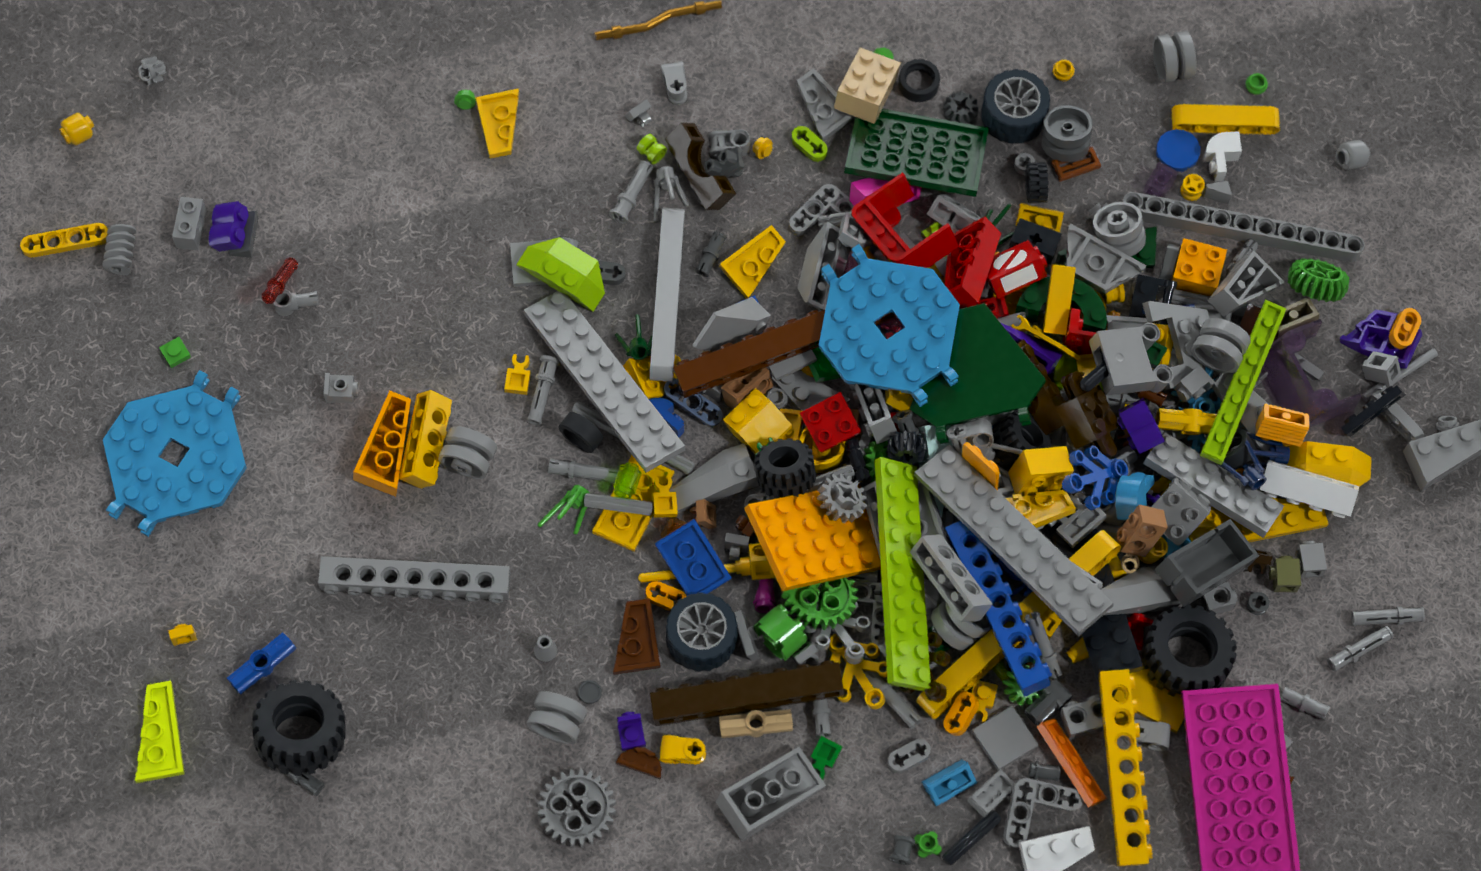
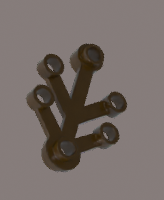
M935 632L929 633L928 645L938 648L942 644V637ZM939 650L937 653L929 652V662L947 666L951 660L950 654L943 650ZM930 670L931 683H929L931 689H925V694L929 700L940 703L945 699L947 689L944 685L935 681ZM899 686L900 690L907 694L915 691V689H906Z

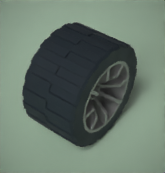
M1013 69L998 73L989 81L984 92L981 107V119L984 127L989 128L990 135L996 137L999 141L1008 142L1009 144H1021L1032 140L1035 136L1037 137L1040 131L1043 130L1044 119L1050 107L1048 87L1045 86L1042 79L1027 70Z
M701 592L687 595L683 599L681 598L672 607L667 617L666 642L671 656L686 669L697 672L712 671V669L721 667L723 663L730 659V656L734 653L735 644H737L738 625L736 615L724 599L714 596V594Z

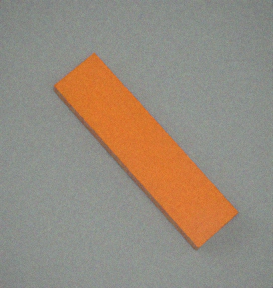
M1054 718L1040 723L1037 729L1087 807L1089 808L1107 799L1057 720Z

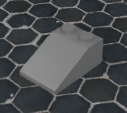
M753 297L714 312L692 346L697 349L717 351L724 344L738 343L748 335L756 336L766 329V322L771 315Z

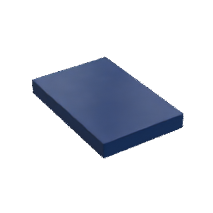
M695 519L655 543V546L686 595L701 592L708 594L732 579Z

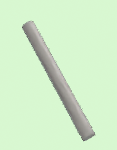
M1432 348L1409 363L1406 369L1401 368V375L1395 383L1438 356L1437 351ZM1378 383L1361 394V397L1367 402L1370 400L1369 397L1378 389L1385 390L1388 387L1384 383Z

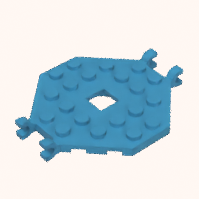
M858 244L851 249L853 252L851 255L859 265L840 278H837L829 264L821 268L823 272L821 275L830 285L819 348L845 383L853 385L856 383L868 385L871 388L892 389L901 391V393L911 394L919 407L928 402V396L920 387L942 374L950 387L958 382L957 378L959 376L954 369L950 368L949 364L960 304L933 269L868 259L863 248ZM892 312L905 328L886 339L874 322Z
M200 370L195 376L192 386L128 402L103 438L116 500L109 504L106 511L109 512L108 515L117 520L126 506L147 517L140 522L138 528L141 530L140 533L148 537L157 523L166 521L168 518L179 515L182 517L197 513L202 509L222 506L247 469L232 411L241 398L238 395L239 391L230 387L224 402L203 392L210 380L207 378L208 375ZM171 441L189 448L178 467L160 458V455Z

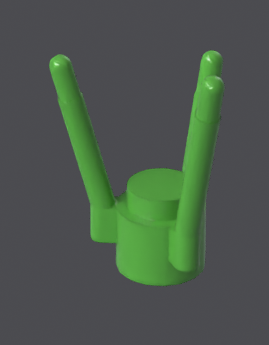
M574 485L572 490L568 491L563 499L538 523V527H542L567 502L557 516V519L561 520L570 507L574 509L581 507L574 529V534H578L586 509L588 508L584 506V497L589 491L580 485Z

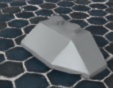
M829 222L823 225L807 248L797 287L804 302L820 311L826 309L830 285L821 275L823 273L821 268L829 264L837 278H840L849 272L853 265L850 248L844 246L838 240L840 228Z

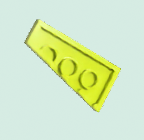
M165 681L149 684L146 688L143 727L141 728L140 751H138L137 759L138 767L135 775L136 783L185 774L172 682Z

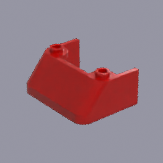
M902 172L857 203L852 209V216L858 226L889 262L928 268L954 251L959 245L948 223L911 249L894 231L893 227L901 220V214L897 208L914 196L908 180Z

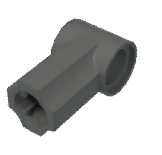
M1054 679L1050 686L1042 691L1040 698H1037L1024 712L1037 726L1056 710L1059 711L1063 708V704L1068 703L1073 697L1057 679Z

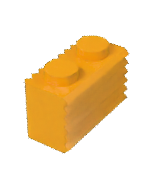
M1266 403L1255 423V436L1266 441L1282 442L1286 446L1294 445L1301 447L1304 437L1309 430V415Z

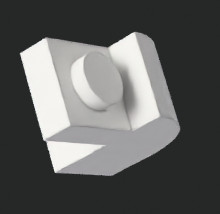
M1239 132L1219 133L1208 142L1203 162H1209V172L1214 175V182L1224 181L1227 173L1225 161L1239 160L1242 152Z

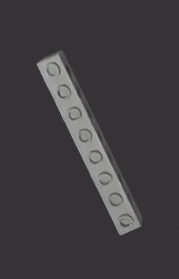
M321 556L318 584L320 590H324L327 594H337L338 591H343L355 596L362 593H371V595L376 597H383L385 594H395L399 598L418 595L421 599H431L432 596H438L444 600H455L457 597L465 598V600L477 602L479 599H489L490 602L501 603L503 600H509L511 571L510 566ZM344 573L350 575L347 580H339V576ZM366 575L374 576L369 582L362 581V578ZM389 576L397 577V580L393 583L386 582ZM413 577L421 579L417 584L409 583ZM441 578L444 580V583L439 586L432 584L435 579ZM459 580L468 581L467 585L463 587L456 585ZM483 581L492 583L488 588L479 586Z

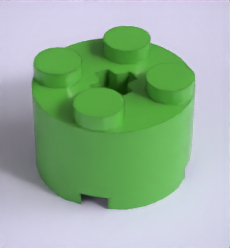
M778 604L753 626V629L758 637L761 634L763 635L765 640L763 644L776 657L786 661L807 642L808 637L803 632L805 630L803 624L798 619L792 620L788 616L789 613L786 608Z

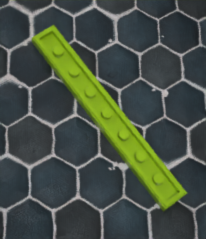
M1268 300L1264 301L1250 334L1251 343L1246 353L1242 355L1243 360L1239 369L1234 372L1200 456L1220 465L1223 463L1286 308Z

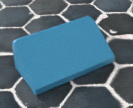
M961 759L922 781V784L935 806H938L977 784V781L968 762Z

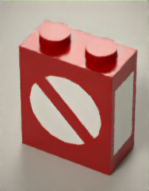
M1029 240L994 255L986 281L999 299L1048 277L1045 270L1048 264L1038 247H1033Z

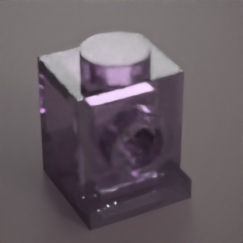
M1158 162L1143 191L1147 195L1165 198L1176 180L1178 171Z

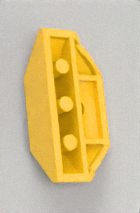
M1311 441L1302 442L1301 447L1288 446L1290 448L1288 466L1359 487L1371 479L1372 457L1353 446Z

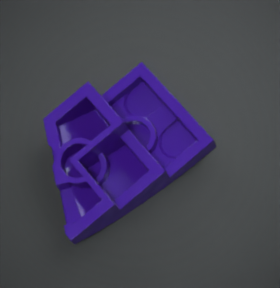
M1376 309L1365 320L1356 324L1355 329L1347 336L1342 335L1340 343L1367 357L1373 351L1397 356L1400 368L1406 369L1422 337V331L1418 329L1413 342L1404 349H1397L1391 344L1389 333L1398 314Z

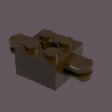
M1075 371L1063 376L1061 384L1068 396V400L1055 408L1075 449L1090 443L1091 446H1096L1107 458L1115 456L1117 448L1109 432L1119 427L1116 415L1112 412L1100 385L1086 392L1081 389L1079 384L1083 379L1080 372Z

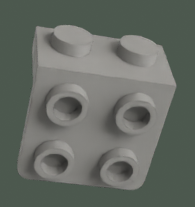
M1177 477L1170 482L1168 489L1151 507L1164 510L1168 528L1163 534L1174 544L1181 545L1210 514L1211 506L1209 505L1210 501L1204 495H1197L1191 490L1192 486L1183 478L1179 480Z

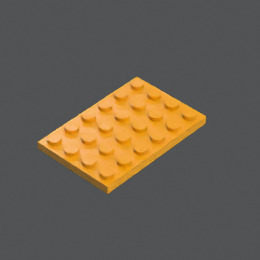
M818 490L798 494L799 497L792 495L751 503L744 508L782 592L881 570V562L867 510L865 509L864 513L852 523L849 520L842 523L841 518L834 521V515L830 514L827 516L826 512L828 510L820 508L823 501L817 500V497L821 494Z

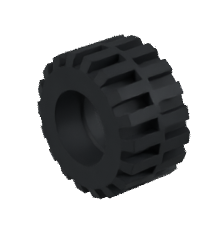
M1015 410L992 429L993 443L1021 450L1052 447V439L1049 437V434H1044L1030 412L1031 425L1022 426V423L1019 421L1018 411ZM993 448L996 456L1009 469H1011L1020 456L1019 454Z
M787 438V440L777 439L778 441L776 442L771 441L768 443V446L764 445L761 451H758L756 454L757 458H755L758 484L762 492H766L768 496L773 495L776 499L792 495L799 497L798 494H805L807 489L813 487V483L816 481L814 457L812 450L806 443L802 444L800 440L793 441V439Z

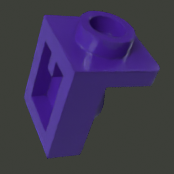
M626 712L621 714V717H617L622 751L634 749V747H646L641 714Z

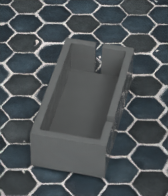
M1229 519L1167 556L1155 570L1167 586H1173L1171 591L1183 607L1247 569L1259 557V554L1233 521Z

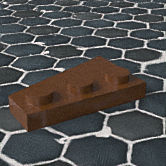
M650 598L626 602L613 675L660 668Z

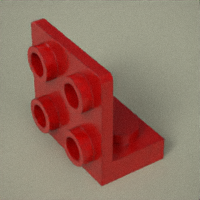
M1071 308L1066 335H1063L1062 345H1066L1068 349L1077 355L1092 354L1089 340L1096 333L1083 331V319L1080 318V309Z
M841 392L800 412L802 420L820 453L861 433V429Z

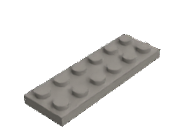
M1165 432L1163 434L1165 442L1155 446L1143 464L1171 481L1175 477L1179 480L1185 479L1192 486L1191 490L1197 495H1204L1210 501L1209 505L1264 538L1284 508V505L1258 489L1252 490L1249 485L1244 486L1230 472L1215 462L1200 456V453Z

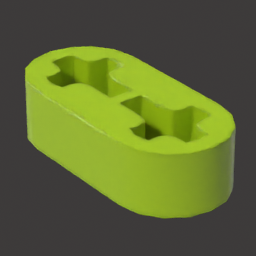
M805 126L794 128L791 138L794 146L814 162L823 161L827 156L828 149L825 142ZM798 134L800 136L805 134V140L802 138L798 140ZM814 148H815L816 150H818L819 148H821V154L818 153V152L814 154V153H813Z

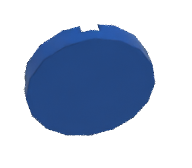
M1174 129L1167 131L1160 137L1156 146V156L1165 168L1171 171L1183 172L1196 165L1200 156V144L1191 133L1185 130Z

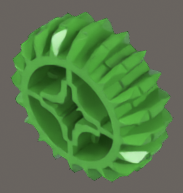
M1302 258L1292 263L1288 272L1287 283L1297 293L1310 297V299L1336 302V300H1341L1345 293H1347L1349 277L1345 271H1342L1340 267H1335L1334 264H1329L1319 259L1313 260L1309 258L1307 260Z

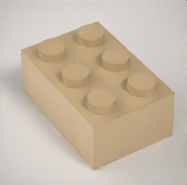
M859 48L837 91L834 109L875 124L897 80L901 62Z

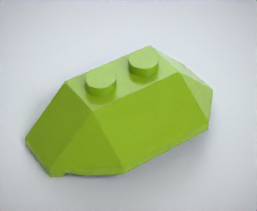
M560 237L529 245L516 266L555 290L567 295L571 300L591 312H594L605 295L598 260Z

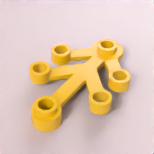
M836 633L830 637L829 650L832 652L831 661H834V663L839 662L840 664L841 657H843L846 662L842 683L844 691L848 693L846 697H837L838 700L846 703L851 699L850 686L854 675L866 693L865 702L871 709L881 708L885 703V697L880 689L873 688L862 670L878 672L881 677L885 678L887 677V671L880 672V670L884 666L887 667L886 661L879 663L863 660L859 664L848 663L845 659V646L837 648V644L841 641ZM859 643L864 648L868 658L875 659L880 655V649L877 644ZM871 648H876L875 653L870 654L868 652ZM874 698H880L879 702L876 704L872 703V700Z

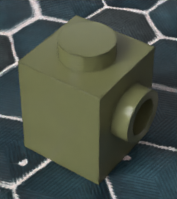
M1280 556L1275 559L1273 565L1269 567V580H1273L1274 592H1298L1301 587L1300 559H1292L1291 556Z

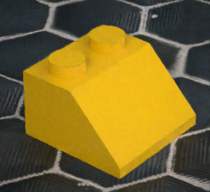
M756 388L723 419L728 430L742 443H745L754 454L759 451L757 443L760 442L762 446L769 443L768 438H772L776 442L778 441L777 439H781L793 427L778 408Z

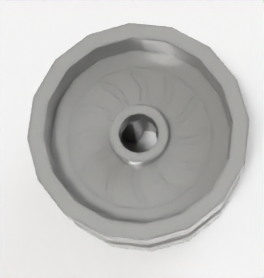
M1187 30L1175 32L1172 38L1168 34L1155 36L1153 40V59L1159 80L1162 83L1175 81L1177 76L1181 80L1194 78L1197 63L1195 47L1190 33Z
M1114 202L1105 205L1097 211L1093 219L1096 238L1130 257L1141 251L1144 247L1146 234L1143 227V217L1138 207L1127 202Z
M1209 318L1203 323L1199 331L1200 336L1195 340L1191 351L1195 359L1202 365L1221 373H1233L1239 369L1243 360L1242 355L1246 353L1251 340L1247 332L1240 326L1221 318Z
M460 426L452 427L446 437L448 445L442 447L438 456L439 462L457 474L472 479L485 478L490 468L488 461L494 458L497 444L488 436L476 430Z
M943 601L931 612L933 626L946 643L958 650H966L977 638H981L991 629L985 615L980 621L961 622L946 601Z
M549 691L539 692L534 703L537 711L530 713L527 727L540 736L560 743H576L580 733L577 725L584 723L587 709L579 702L558 693Z

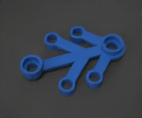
M1096 446L1085 448L1084 454L1080 450L1071 452L1069 454L1071 464L1074 466L1080 464L1091 473L1083 476L1073 473L1066 476L1062 481L1064 491L1074 494L1081 491L1084 485L1095 482L1091 496L1085 499L1086 507L1089 510H1094L1100 507L1101 502L1104 505L1114 503L1117 484L1122 475L1127 476L1128 474L1127 464L1122 459L1110 460ZM1096 459L1106 469H1101L1092 461ZM1109 478L1107 490L1102 492L1105 479Z

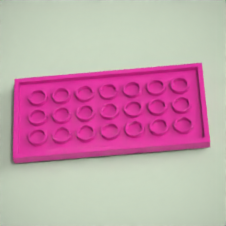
M1279 684L1182 691L1201 871H1300Z

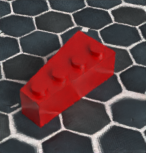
M985 216L954 233L959 247L947 255L945 286L960 304L959 309L975 306L979 303L1001 236V232Z

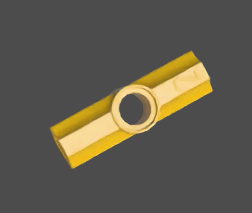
M1159 408L1157 409L1155 421L1159 429L1181 431V434L1185 435L1209 434L1217 414L1203 413L1202 410L1191 408L1182 410Z

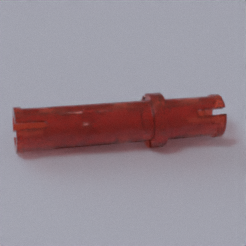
M286 258L276 275L268 281L267 288L261 297L265 303H274L277 296L284 292L286 283L298 268L297 260Z

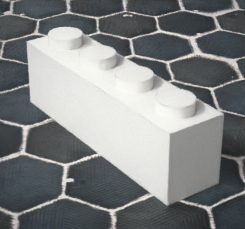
M1268 460L1264 473L1267 480L1260 487L1264 494L1272 498H1277L1278 495L1287 498L1286 501L1292 504L1306 503L1309 504V508L1316 511L1330 510L1332 515L1340 518H1345L1346 515L1351 517L1359 486Z

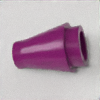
M772 578L760 579L753 601L755 610L759 613L767 614L772 608L776 607L774 580Z

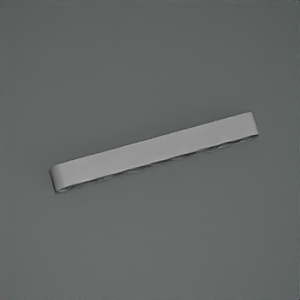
M662 208L650 362L651 381L673 382L685 209Z

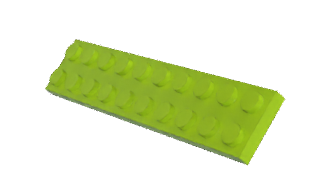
M879 457L875 459L887 681L890 685L925 691V689H931L929 686L931 681L924 572L910 553L921 538L918 480L915 477L917 466Z

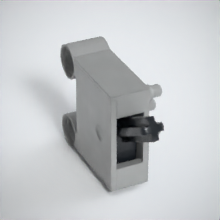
M1145 323L1141 327L1097 331L1089 340L1096 368L1079 382L1081 389L1089 392L1101 382L1105 396L1149 390L1155 393L1161 392L1173 380V372L1169 366L1164 364L1158 365L1152 371L1146 352L1159 339V328L1153 323Z

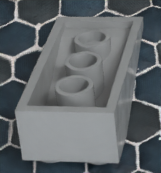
M797 747L723 790L717 798L716 804L741 841H744L824 789L826 785L801 748Z

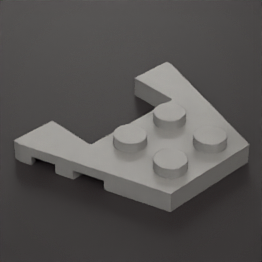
M1148 301L1143 303L1147 323L1167 319L1179 364L1170 367L1173 372V380L1165 387V390L1174 388L1180 380L1199 365L1203 366L1192 355L1191 348L1197 337L1200 336L1199 331L1205 320L1209 319V315L1206 309Z

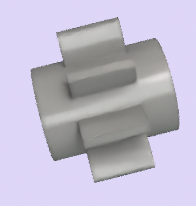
M156 56L141 60L143 65L138 68L141 80L147 81L148 85L162 82V76L166 73L164 63L157 60Z

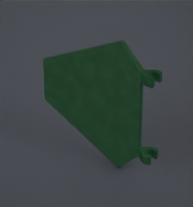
M985 303L959 309L949 364L950 368L954 369L958 374V382L950 387L942 374L938 375L920 387L927 394L928 402L919 407L913 398L910 407L914 414L936 427V437L940 445L949 443L947 425L1018 410L1019 421L1022 423V426L1031 425L1028 407L1047 381Z

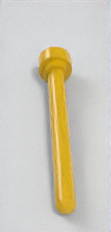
M741 557L735 563L723 564L728 573L737 572V574L742 576L751 575L749 557ZM671 570L641 573L638 576V580L642 583L676 579Z

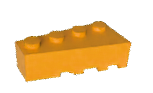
M389 390L353 471L354 481L395 497L397 495L410 412V398Z

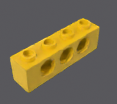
M432 390L416 395L399 476L400 480L421 489L435 485L440 463L438 456L443 447L447 434V423L451 414V399Z

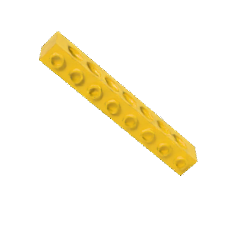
M1129 669L1100 671L1098 678L1118 867L1149 864V859H1152V846L1147 844L1146 835L1150 834L1149 820L1144 819V810H1147L1146 795L1142 796L1141 786H1145L1144 771H1139V762H1142V749L1137 747L1136 738L1140 737L1139 723L1134 722V714L1137 713V701L1132 699L1131 690L1135 689L1134 675L1129 674ZM1116 689L1123 691L1125 699L1120 702L1114 700L1112 691ZM1118 713L1124 714L1127 718V724L1123 726L1118 725L1114 719L1115 715ZM1120 737L1128 739L1130 743L1129 748L1126 750L1120 749L1117 745V739ZM1127 761L1131 764L1132 772L1130 774H1124L1120 771L1119 765L1121 762ZM1129 785L1134 789L1135 794L1133 798L1123 796V786ZM1126 810L1136 812V822L1130 823L1126 821L1124 817ZM1129 834L1138 836L1140 842L1137 847L1128 845L1127 836Z

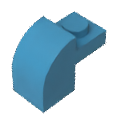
M1136 472L1130 476H1121L1115 497L1117 519L1127 520L1139 504L1147 506L1146 493L1154 485V475Z

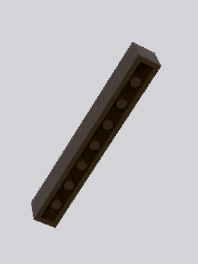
M831 660L823 661L817 666L803 664L792 670L779 668L773 670V673L763 674V672H754L749 677L730 676L724 681L706 680L699 685L686 683L679 685V688L669 689L668 687L657 688L655 692H650L655 726L844 696L839 662L834 663Z

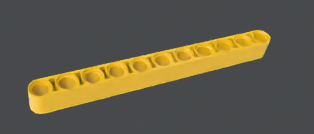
M1101 530L1072 555L1069 560L1094 576L1118 554L1121 546L1106 531ZM1034 592L1019 604L1022 615L1019 617L1022 623L1026 622L1025 616L1028 614L1032 619L1031 612H1039L1042 623L1054 613ZM1009 621L1006 622L1003 625V627L1011 628L1015 625V623ZM992 629L935 680L947 689V695L942 702L936 703L926 697L925 691L918 696L916 703L932 719L942 715L953 704L960 693L968 691L1005 657ZM1016 642L1013 647L1015 648L1021 642Z

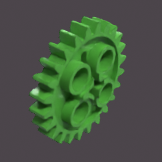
M848 577L823 582L820 591L818 590L820 583L783 592L781 598L787 599L784 607H792L789 612L790 615L796 613L798 615L796 619L805 620V627L810 622L813 623V629H816L818 624H821L822 629L826 630L828 624L834 629L837 623L842 625L845 619L848 620L856 607L854 604L857 602L858 597L855 594L858 590L857 588H852L855 581L847 580ZM819 595H820L821 599H820V601H819V603H818V606H819V607H818V610H819V611H817V610H816V604H817V602H818V598H819Z

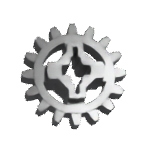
M842 473L837 477L835 474H832L821 483L818 492L821 494L817 497V500L823 501L820 508L828 510L826 512L827 516L830 514L834 515V521L841 518L842 523H845L847 520L852 523L864 513L863 511L867 507L864 503L867 497L861 494L864 488H858L859 482L855 481L853 483L850 475L845 479Z

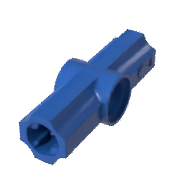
M282 632L262 650L253 652L250 659L228 676L227 680L241 695L259 679L270 675L274 667L294 652L296 647L287 635ZM267 660V664L264 667L256 666L258 661Z

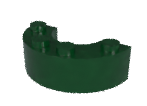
M1050 277L1033 283L1023 292L1015 313L1025 312L1027 320L1037 321L1039 315L1046 310ZM1074 278L1070 311L1071 308L1080 309V318L1083 319V331L1095 333L1097 331H1104L1106 329L1107 316L1101 298L1089 285Z

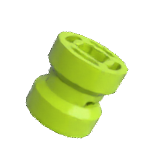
M652 134L643 137L636 147L640 154L647 156V160L652 165L658 163L667 153V148L662 143L659 144Z

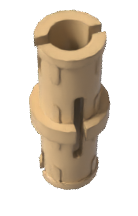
M1126 553L1121 559L1123 570L1126 573H1133L1138 569L1140 564L1138 556Z

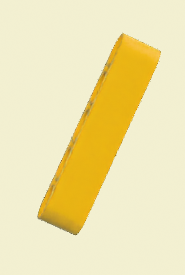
M1179 104L1171 108L1172 130H1185L1189 133L1239 132V134L1273 135L1280 131L1279 109L1273 106Z

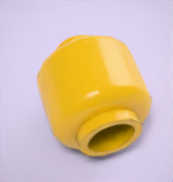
M77 112L61 122L62 128L59 131L67 144L72 143L78 146L92 137L94 124L88 115L84 117Z

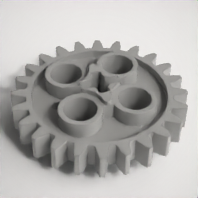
M570 769V776H566L562 771L560 780L553 776L552 781L554 785L545 784L548 793L540 792V797L545 801H538V807L543 808L538 811V816L545 817L540 821L541 826L548 825L545 833L550 834L554 832L552 836L553 841L561 837V845L563 846L567 840L570 841L571 848H574L576 842H579L583 848L585 840H588L593 845L594 836L601 840V831L609 832L606 824H614V819L610 815H616V810L610 808L616 805V800L609 799L614 794L613 790L606 791L608 782L600 784L601 776L599 775L593 779L592 771L587 776H584L583 769H580L578 775H575L573 769ZM577 787H582L586 790L581 796H576L572 792ZM563 792L569 794L576 806L581 805L583 815L591 821L590 825L584 821L578 810L573 811L572 803L563 795ZM557 802H564L567 805L562 811H557L553 807ZM592 805H596L601 809L599 813L594 815L590 814L587 810ZM573 820H578L581 822V826L573 830L569 828V823Z

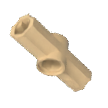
M791 709L769 712L754 710L748 714L719 717L721 738L740 736L760 737L763 734L793 731ZM752 720H759L762 726L753 728L750 722Z

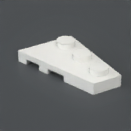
M1089 826L1018 842L1025 871H1063L1095 850Z

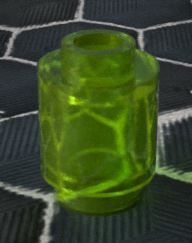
M627 462L620 465L613 484L615 495L630 499L635 494L642 474L636 464Z

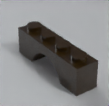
M681 122L665 138L669 151L675 156L679 163V168L688 178L689 184L698 195L701 205L706 210H720L736 195V192L726 176H710L705 172L701 162V151L705 140L695 123Z
M1023 339L1017 344L1047 380L1037 394L1038 408L1033 418L1044 434L1048 435L1063 426V422L1055 407L1065 400L1061 396L1058 386L1047 375L1045 366L1034 355L1033 348Z

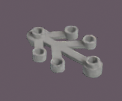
M818 600V602H817V604H816V610H817V611H819V610H818V607H819V606H818V603H819L820 600ZM857 602L854 604L856 607L851 615L855 614L857 611ZM860 616L857 619L851 617L848 620L845 619L842 625L837 623L833 629L846 648L845 659L850 664L861 663L865 651L861 644L854 643L843 626L854 628L859 632H867L870 627V620L865 616ZM829 624L826 630L821 629L820 635L816 637L815 646L821 651L829 648V636L832 629ZM807 625L804 631L813 633L816 629H813V626ZM819 641H825L826 644H821Z

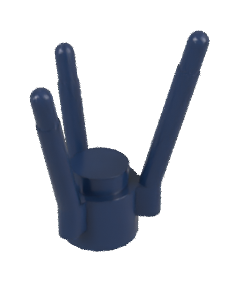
M1247 432L1250 438L1273 446L1269 447L1268 451L1253 450L1255 455L1268 456V460L1285 465L1288 464L1290 458V448L1288 446H1282V442L1263 440L1255 436V434ZM1260 462V465L1267 467L1268 462ZM1254 463L1246 464L1248 467L1251 465L1255 467Z
M1246 440L1245 445L1255 467L1253 465L1248 467L1245 464L1242 466L1244 471L1241 475L1224 461L1221 466L1239 479L1244 486L1249 485L1252 490H1256L1266 482L1267 478L1263 474L1265 469L1260 465L1249 441Z

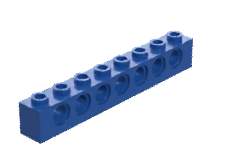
M961 521L945 527L947 537L957 557L993 604L985 616L1023 696H1028L1050 686L1049 677L1052 676L1048 664H1042L1039 658L1042 653L1037 642L1032 644L1029 637L1032 635L1027 622L1022 623L1019 617L1022 615V611L1017 601L1013 603L1010 595L1013 593L1008 582H1002L1000 575H1003L998 562L993 563L990 557L993 555V552ZM969 542L976 543V545L972 548L965 547V545ZM977 562H985V563H986V564H985L983 567H981V568L975 567V564H976ZM989 581L995 582L993 587L987 588L984 586ZM1002 601L1005 603L1001 608L994 607L996 602ZM1011 621L1015 623L1011 628L1003 627L1006 622ZM1016 642L1025 643L1022 648L1017 649L1013 647ZM1027 662L1035 664L1031 669H1025L1023 665Z

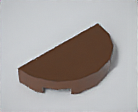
M634 747V749L627 750L621 753L615 764L661 780L662 767L655 753L647 748Z

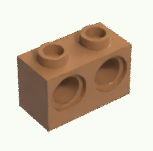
M763 368L726 382L721 387L725 404L734 409L755 388L763 395L773 387L770 372L767 368Z
M1139 504L1133 513L1129 515L1124 525L1117 531L1116 539L1121 546L1120 552L1146 557L1168 528L1164 510Z

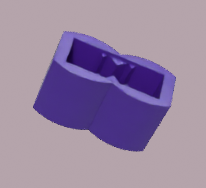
M238 201L215 205L212 213L213 225L209 232V246L219 252L240 249L245 239L244 227L248 219L246 206Z
M1144 398L1118 410L1120 416L1117 417V421L1122 430L1127 429L1130 437H1127V440L1132 450L1137 449L1139 454L1165 442Z

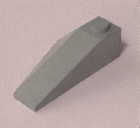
M745 443L722 450L669 490V492H676L678 513L696 507L697 500L705 499L712 502L759 486Z
M1158 566L1141 567L1101 589L1114 602L1113 607L1104 615L1168 611L1169 608L1179 606L1181 603L1171 591L1173 586H1167L1155 569Z

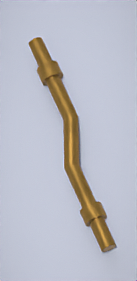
M721 0L706 3L704 1L695 2V5L669 9L646 23L624 27L620 25L612 26V29L595 32L596 41L608 38L619 39L623 38L622 36L649 31L673 17L694 13L697 15L706 14V11L722 9Z

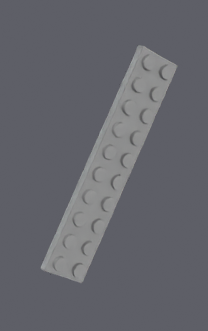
M557 291L524 309L525 317L646 473L685 451V445L567 295Z
M947 445L915 471V477L1078 636L1113 607L1114 602L952 446Z

